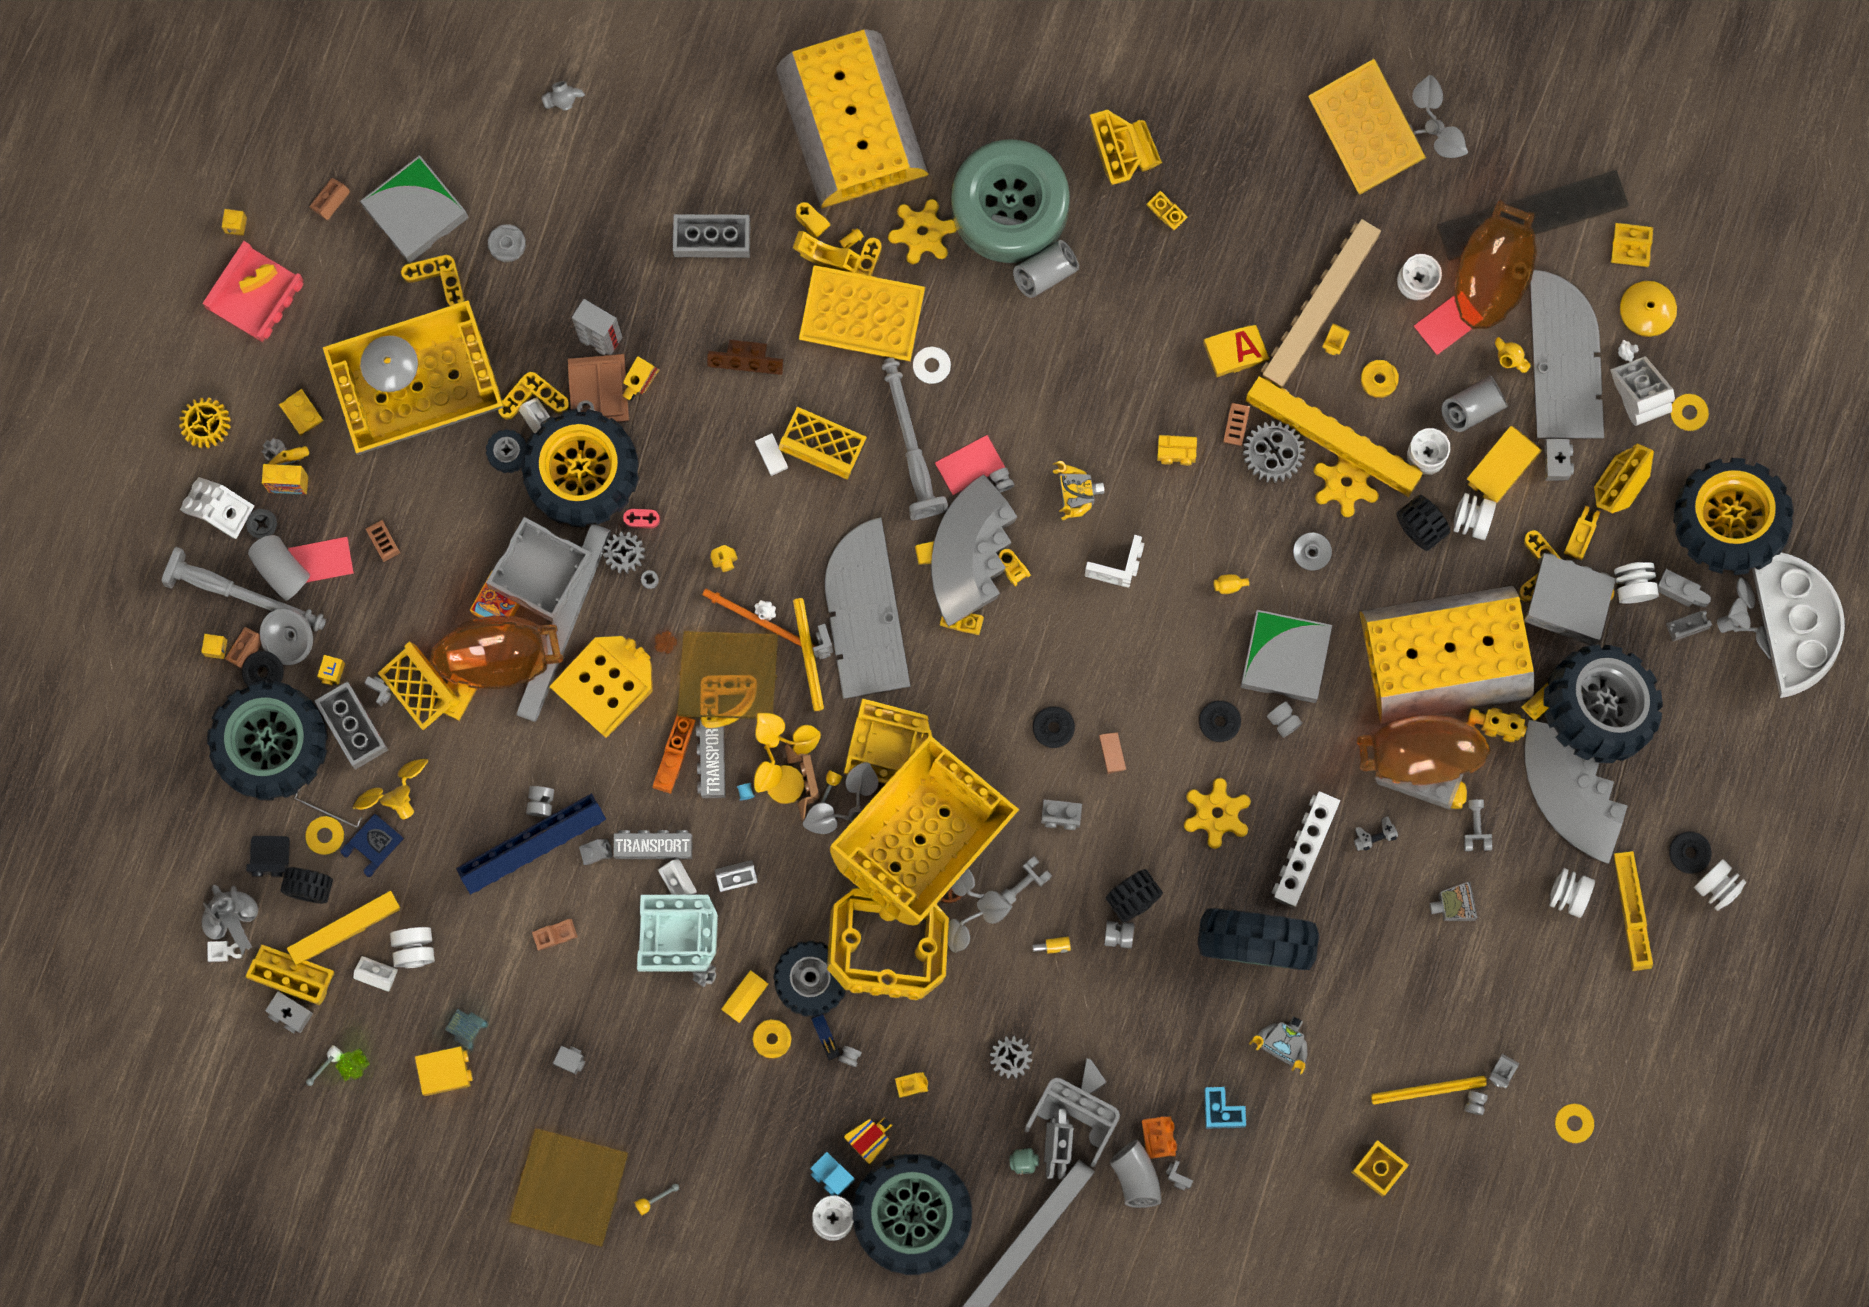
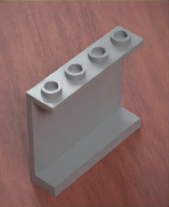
M1544 553L1537 562L1541 565L1529 610L1523 616L1524 622L1589 645L1597 644L1601 639L1616 578L1610 577L1607 573L1593 571L1592 568L1576 565L1573 561L1559 559L1553 554Z

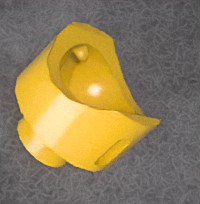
M723 545L711 551L710 558L715 568L721 567L722 572H727L734 568L733 562L738 559L734 549Z

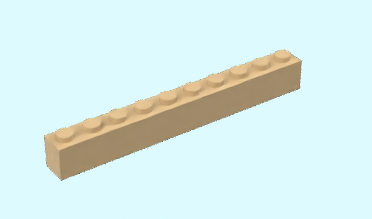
M1361 219L1359 224H1354L1350 231L1352 233L1349 239L1345 238L1340 246L1342 251L1339 255L1335 254L1330 263L1333 265L1330 270L1326 269L1320 278L1322 279L1319 286L1315 285L1310 293L1313 295L1310 301L1306 300L1301 307L1303 312L1300 316L1296 315L1293 319L1291 331L1284 333L1281 338L1282 345L1280 348L1276 346L1271 354L1273 359L1270 363L1266 362L1261 370L1263 373L1262 378L1269 379L1278 388H1283L1380 236L1381 230Z

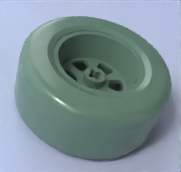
M1015 139L988 143L969 155L955 175L951 192V208L955 227L964 242L976 253L987 259L1002 263L1026 261L1054 244L1062 234L1068 219L1070 192L1065 173L1051 154L1033 143ZM1004 179L1007 188L1000 192L993 184ZM1016 179L1027 183V186L1022 191L1014 189L1013 186ZM1034 195L1035 206L1029 207L1024 205L1023 198ZM986 196L996 197L998 204L993 207H986ZM1007 200H1014V202H1010V204L1007 203ZM1000 211L1006 213L1007 217L1014 219V214L1018 211H1022L1028 217L1024 223L1018 225H1003L991 219L993 215Z

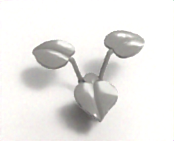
M1432 75L1427 76L1414 88L1413 101L1417 107L1426 108L1431 119L1426 122L1425 129L1416 130L1413 133L1416 135L1428 132L1429 134L1437 135L1439 138L1435 141L1434 148L1443 157L1457 158L1464 156L1468 153L1463 133L1453 126L1444 128L1443 122L1436 120V116L1430 110V108L1437 109L1440 107L1443 101V93L1436 78Z
M1741 576L1737 580V592L1740 598L1734 601L1729 615L1717 619L1718 628L1722 633L1734 630V632H1756V640L1768 659H1771L1765 627L1760 626L1759 629L1757 627H1750L1747 606L1750 609L1754 607L1755 595L1750 584Z
M864 762L855 766L846 777L847 790L851 793H856V807L850 809L847 816L834 814V809L831 805L821 802L810 808L803 821V826L811 832L827 834L837 828L836 817L850 820L852 823L862 811L860 808V793L868 796L874 793L878 787V777L870 763Z
M969 869L961 875L951 888L958 896H964L967 893L970 896L980 898L977 902L980 912L961 922L957 919L949 921L947 944L954 953L964 950L970 942L969 930L966 926H963L966 922L983 915L985 921L994 924L1001 921L1012 908V905L1006 902L996 891H988L985 895L971 892L970 890L975 886V880Z

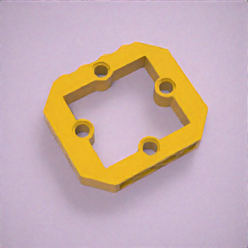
M857 888L851 890L833 905L830 914L827 970L845 990H850L852 993L869 992L875 996L886 994L893 998L903 996L911 1000H918L925 997L943 982L946 977L949 917L937 904L924 917L926 919L925 938L921 939L915 949L916 958L924 962L923 977L895 974V972L889 969L881 972L851 969L850 953L857 949L861 940L859 931L852 928L853 910L879 913L880 917L885 921H893L895 918L865 892ZM845 938H851L854 943H848ZM922 947H927L930 952H925ZM882 979H887L890 984H884Z

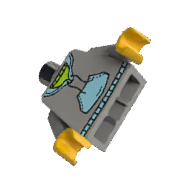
M1294 1016L1288 1025L1280 1022L1279 1024L1273 1023L1263 1028L1249 1042L1250 1045L1253 1042L1258 1045L1256 1050L1261 1048L1293 1066L1292 1071L1295 1068H1299L1301 1070L1300 1074H1302L1305 1069V1062L1308 1056L1307 1042L1304 1040L1305 1035L1298 1032L1303 1022Z

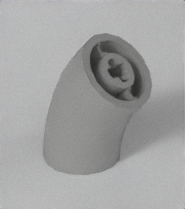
M1058 240L1015 266L1013 276L1020 291L1025 296L1033 298L1079 270V263L1067 243L1063 240Z
M1490 375L1446 399L1442 405V415L1451 429L1462 432L1507 408L1508 405L1497 383Z
M265 536L257 540L249 549L248 555L254 566L285 601L294 596L310 577V573L293 557L278 536Z
M1134 1140L1116 1153L1109 1162L1121 1183L1125 1205L1139 1208L1159 1205L1161 1203V1192L1154 1166L1140 1142Z

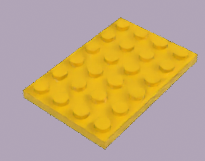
M1375 59L1308 96L1359 194L1368 191L1426 158Z
M814 265L799 340L911 362L925 287Z

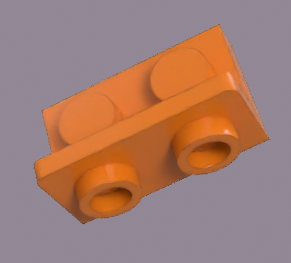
M1171 1117L1142 1120L1145 1148L1149 1158L1176 1156L1177 1144L1173 1136L1174 1123Z

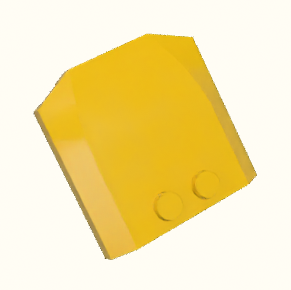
M862 699L843 774L848 775L855 766L868 762L878 777V783L887 784L930 735L932 736L928 715Z

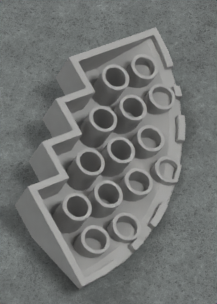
M985 475L969 484L951 503L941 520L933 544L931 561L933 590L940 612L948 627L994 601L1000 594L992 579L1002 574L1006 567L997 554L1007 549L1012 543L1003 529L1013 524L1017 516L1007 500Z
M1529 720L1525 735L1524 757L1527 779L1538 807L1560 836L1562 835L1569 844L1586 853V855L1609 864L1627 809V805L1609 800L1614 781L1596 776L1599 763L1595 762V757L1585 760L1574 755L1575 750L1569 745L1564 748L1555 738L1558 733L1554 727L1549 728V725L1546 723Z

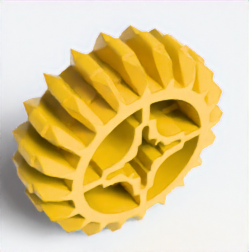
M209 397L206 402L203 398H200V403L193 400L194 405L192 407L190 404H187L186 406L189 410H182L185 417L179 418L181 422H184L179 424V427L184 429L181 434L186 436L185 440L187 442L191 441L193 446L198 443L199 448H202L204 443L207 448H210V443L217 446L216 440L218 439L223 442L224 440L221 436H228L225 429L231 428L227 424L231 419L226 417L229 412L224 410L225 406L223 404L219 405L218 400L212 403V399ZM208 409L217 413L205 415L202 410ZM197 413V420L191 425V420ZM202 416L205 420H207L208 430L205 426H203ZM219 420V426L213 433V426L216 423H218L217 421ZM205 431L208 436H197L194 432Z

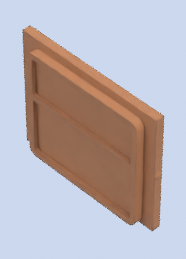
M625 355L568 359L571 409H577L578 404L586 400L593 404L595 411L602 412L603 416L609 419L613 418L617 422L629 421L628 399L622 396L627 388V385L623 383L626 378ZM584 405L581 412H586L591 407Z

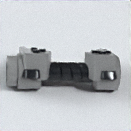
M1386 816L1382 819L1383 831L1374 835L1368 834L1361 827H1356L1358 838L1354 840L1357 851H1367L1372 848V843L1385 838L1388 841L1397 839L1396 828L1392 825L1389 817Z

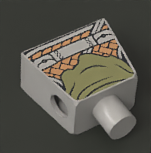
M1470 882L1440 892V901L1429 903L1431 914L1442 913L1444 921H1474L1477 919Z

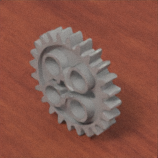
M1272 421L1271 426L1264 422L1263 429L1258 425L1257 432L1251 430L1253 437L1247 436L1246 440L1249 443H1244V448L1248 450L1243 451V455L1248 457L1245 458L1244 462H1250L1248 470L1254 468L1252 475L1259 473L1260 480L1265 476L1266 482L1273 478L1274 483H1276L1277 478L1280 477L1281 481L1284 482L1285 475L1290 479L1292 477L1291 472L1297 474L1298 470L1296 467L1301 468L1302 466L1299 461H1303L1305 457L1300 454L1305 453V449L1300 447L1304 444V441H1298L1301 436L1300 434L1294 436L1295 428L1291 431L1288 430L1289 424L1283 428L1282 422H1279L1278 426H1275L1274 421ZM1278 435L1281 437L1282 441L1280 443H1275L1272 440V437ZM1262 445L1266 448V451L1260 453L1256 450V447ZM1271 448H1272L1274 451H1275V450H1278L1277 456L1275 455V453H1272V454L1270 453V452H1271ZM1284 451H1289L1292 454V457L1286 459L1283 457L1282 453ZM1278 458L1284 463V466L1280 465ZM1273 461L1276 463V467L1270 469L1266 463Z

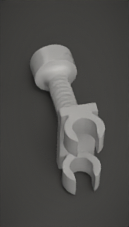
M1469 800L1468 807L1472 809L1474 817V835L1464 836V850L1472 851V840L1483 839L1484 851L1492 850V834L1482 835L1481 816L1479 811L1484 808V800Z
M1035 856L1023 865L1028 876L1023 878L1011 890L1006 888L1000 893L1010 905L1016 901V894L1020 890L1022 891L1032 880L1041 887L1052 877L1048 871L1040 877L1032 871V868L1039 863Z

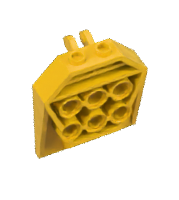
M623 636L595 637L549 686L605 738L653 692L652 664L649 660L651 657L642 647L636 649V642L629 637L627 640ZM598 658H605L606 662L604 665H596ZM613 670L620 671L619 677L615 679L610 677V673ZM584 674L590 675V680L586 683L580 681L581 676ZM633 683L634 688L631 691L624 690L625 684ZM597 687L604 688L602 695L594 694ZM611 700H617V707L610 708L608 706Z

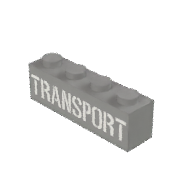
M700 719V725H696V735L700 736V744H697V755H700L701 763H697V774H701V782H697L698 793H701L702 798H726L724 726L706 728L701 724Z
M619 830V833H614V858L692 859L693 836L687 830H677L676 833H669L667 830H658L657 833H649L648 830H639L638 833H630L629 830Z

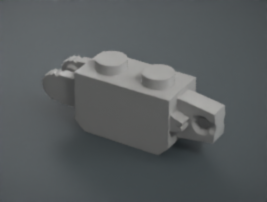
M1055 1108L1054 1118H1051L1050 1123H1047L1044 1162H1047V1178L1053 1177L1055 1163H1058V1179H1064L1066 1164H1069L1071 1161L1073 1126L1069 1124V1119H1066V1109Z

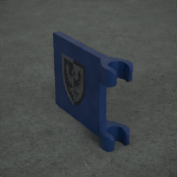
M374 814L340 852L347 858L356 848L371 861L364 869V874L367 877H371L404 838Z

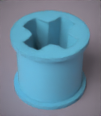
M752 783L737 786L740 800L755 797L751 787Z

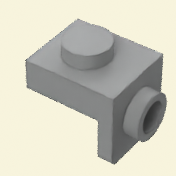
M368 676L365 684L367 687L380 693L376 703L382 707L384 703L386 704L389 701L391 690L388 686L384 685L385 681L376 676L372 679Z
M598 839L579 847L584 865H590L602 859L613 857L608 839Z
M1502 1054L1489 1079L1492 1080L1494 1085L1507 1088L1519 1063Z
M1176 1160L1175 1164L1170 1163L1166 1172L1169 1175L1168 1180L1174 1182V1186L1181 1190H1185V1188L1190 1189L1193 1181L1175 1173L1180 1162Z

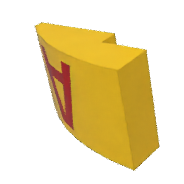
M1256 325L1221 333L1206 338L1203 342L1216 377L1231 372L1236 373L1270 360Z

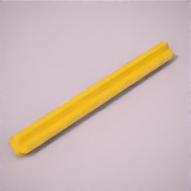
M803 598L793 600L813 709L814 711H821L824 709L804 600Z
M1485 1076L1374 1093L1371 1095L1372 1104H1381L1485 1087L1487 1081Z

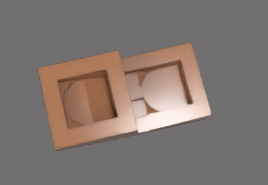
M567 919L532 932L539 951L577 938L572 919Z

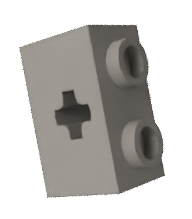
M1546 439L1544 443L1545 481L1569 480L1571 475H1573L1574 465L1570 463V456H1573V445H1570L1569 439ZM1557 456H1560V460H1563L1561 463L1556 459Z
M279 991L265 1010L269 1013L268 1018L276 1023L279 1020L286 1024L284 1028L292 1033L295 1031L301 1033L313 1015L312 1012ZM286 1010L293 1014L291 1018L289 1016L286 1017V1014H284Z

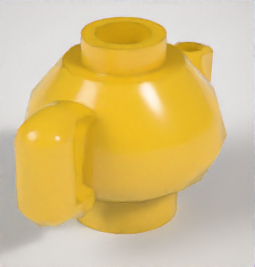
M1497 337L1495 345L1498 349L1500 364L1505 368L1516 367L1522 373H1526L1531 365L1524 359L1525 354L1522 347L1513 342L1505 343L1500 337Z

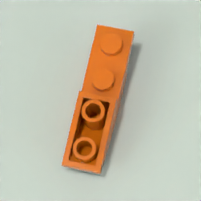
M677 714L653 783L654 789L672 793L695 725L694 719Z

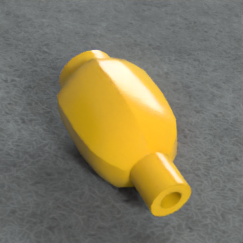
M1233 574L1221 575L1217 580H1214V590L1219 591L1221 594L1235 593L1242 586H1249L1248 578L1241 579Z
M1462 780L1451 805L1453 809H1462V805L1466 802L1467 789Z

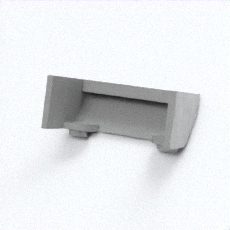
M1052 1079L1027 1123L1025 1131L1029 1132L1037 1116L1043 1119H1051L1054 1117L1055 1108L1066 1109V1114L1092 1127L1089 1141L1093 1146L1099 1148L1091 1163V1167L1094 1168L1119 1120V1111L1112 1105L1063 1079Z

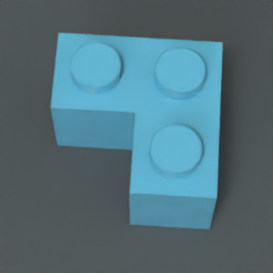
M1206 1087L1204 1089L1206 1129L1242 1128L1246 1126L1245 1106L1226 1107L1225 1087Z
M828 1152L810 1168L813 1171L811 1176L818 1183L822 1180L826 1184L825 1190L831 1196L836 1194L840 1197L855 1181Z

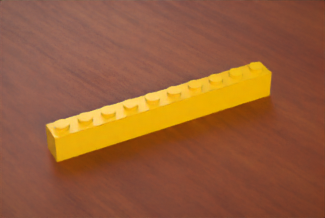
M1259 376L1247 394L1246 402L1285 425L1289 424L1290 428H1295V431L1407 497H1410L1422 477L1423 472L1417 466L1407 464L1400 456L1390 454L1383 446L1373 444L1366 436L1356 434L1352 428L1339 424L1335 418L1328 417L1320 409L1307 405L1303 399L1295 398L1286 389L1273 385L1272 381Z

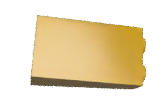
M1510 426L1467 478L1470 481L1468 485L1476 492L1478 489L1484 493L1483 498L1498 503L1542 452V449L1514 426Z

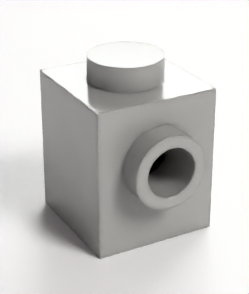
M561 1046L553 1064L576 1075L578 1071H582L585 1061H583L584 1056L580 1054L581 1050L572 1046L570 1049Z

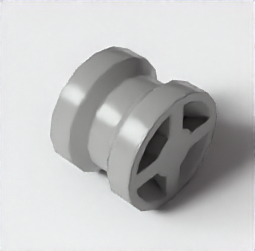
M843 1046V1054L839 1056L838 1061L856 1067L857 1058L861 1056L862 1052L848 1046Z

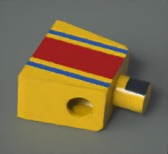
M637 356L623 381L628 387L622 396L633 401L637 392L643 395L659 369ZM639 379V383L635 385V381Z
M885 1117L877 1124L869 1119L846 1134L844 1138L871 1165L889 1141V1138L884 1133L892 1125Z

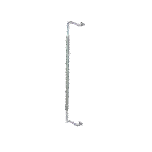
M296 793V796H295V799H296V800H298V801H300V802H302V803H304V804H306V805H308V806H310V807H313V808H315V809H317V810H319V811H321V812H323V813H326V814H328V815H330V816H332V817H334V818H336V819H339V820H341V821H343V822H345V823H347V824H350V825H352V826H355V825H353V824H351V823H349V822H347V821H345V820H343V819H341V818H339V817H337V816H334V815H332V814H330V813H328V812H326V811H324V810H321V809H319V808H317V807H315V806H313V805H311V804H308V803H306V802H304V801H301V800L297 799L296 797H297V794H298V793ZM362 817L359 819L358 825L355 826V827H358V826H359V823H360V820H362Z

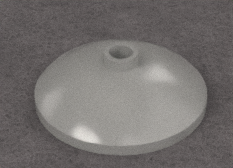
M383 336L375 339L365 348L361 357L360 367L364 379L371 387L382 392H396L408 386L414 379L418 370V358L415 350L406 340L396 336ZM386 358L391 359L389 363H384Z
M280 608L270 612L264 618L260 627V640L263 649L276 655L283 665H294L303 661L312 649L313 634L308 621L293 609Z

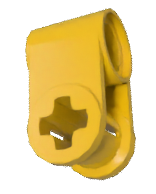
M803 202L797 206L796 219L817 239L830 226L829 222L809 203ZM801 211H803V212L808 211V215H806V214L801 215Z
M1004 549L1000 552V559L1003 555H1010L1012 558L1010 563H1004L1003 561L1002 563L1006 567L1004 572L1013 586L1016 587L1019 581L1031 576L1025 565L1012 550Z

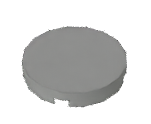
M510 224L498 226V228L490 233L488 238V248L492 256L502 262H512L518 259L524 253L526 247L523 233L516 226Z

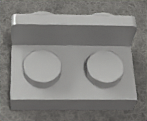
M825 624L818 626L819 632H816L819 646L813 647L815 658L824 659L831 656L830 653H833L832 643Z
M1044 800L1041 823L1049 828H1056L1057 825L1064 826V829L1076 830V827L1080 828L1082 804Z

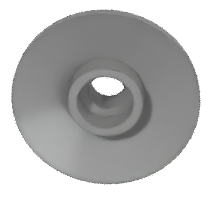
M1307 533L1296 541L1293 554L1296 562L1302 568L1314 571L1328 564L1332 549L1329 541L1321 534ZM1314 550L1316 554L1310 556L1308 552Z

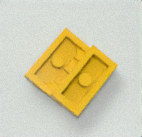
M1615 223L1611 263L1649 267L1653 227Z

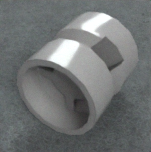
M1287 702L1282 703L1267 715V718L1273 725H1278L1277 730L1282 738L1288 736L1303 724L1298 716L1292 715L1293 709Z
M530 786L528 798L531 801L527 803L526 814L537 817H550L552 812L550 802L553 801L554 789Z
M1107 921L1104 946L1115 947L1119 944L1122 948L1132 949L1134 923L1123 922L1122 925H1119L1116 921Z

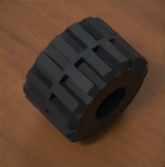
M1423 495L1416 496L1396 513L1399 524L1404 532L1418 547L1425 551H1429L1451 532L1440 510Z
M1143 869L1113 888L1105 899L1120 920L1126 922L1148 910L1160 899L1163 891L1147 869Z

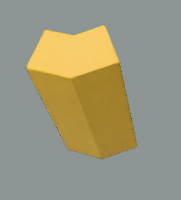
M1138 120L1131 124L1142 157L1139 164L1141 171L1149 170L1162 163L1146 122Z
M750 970L721 1010L740 1023L768 986V983Z

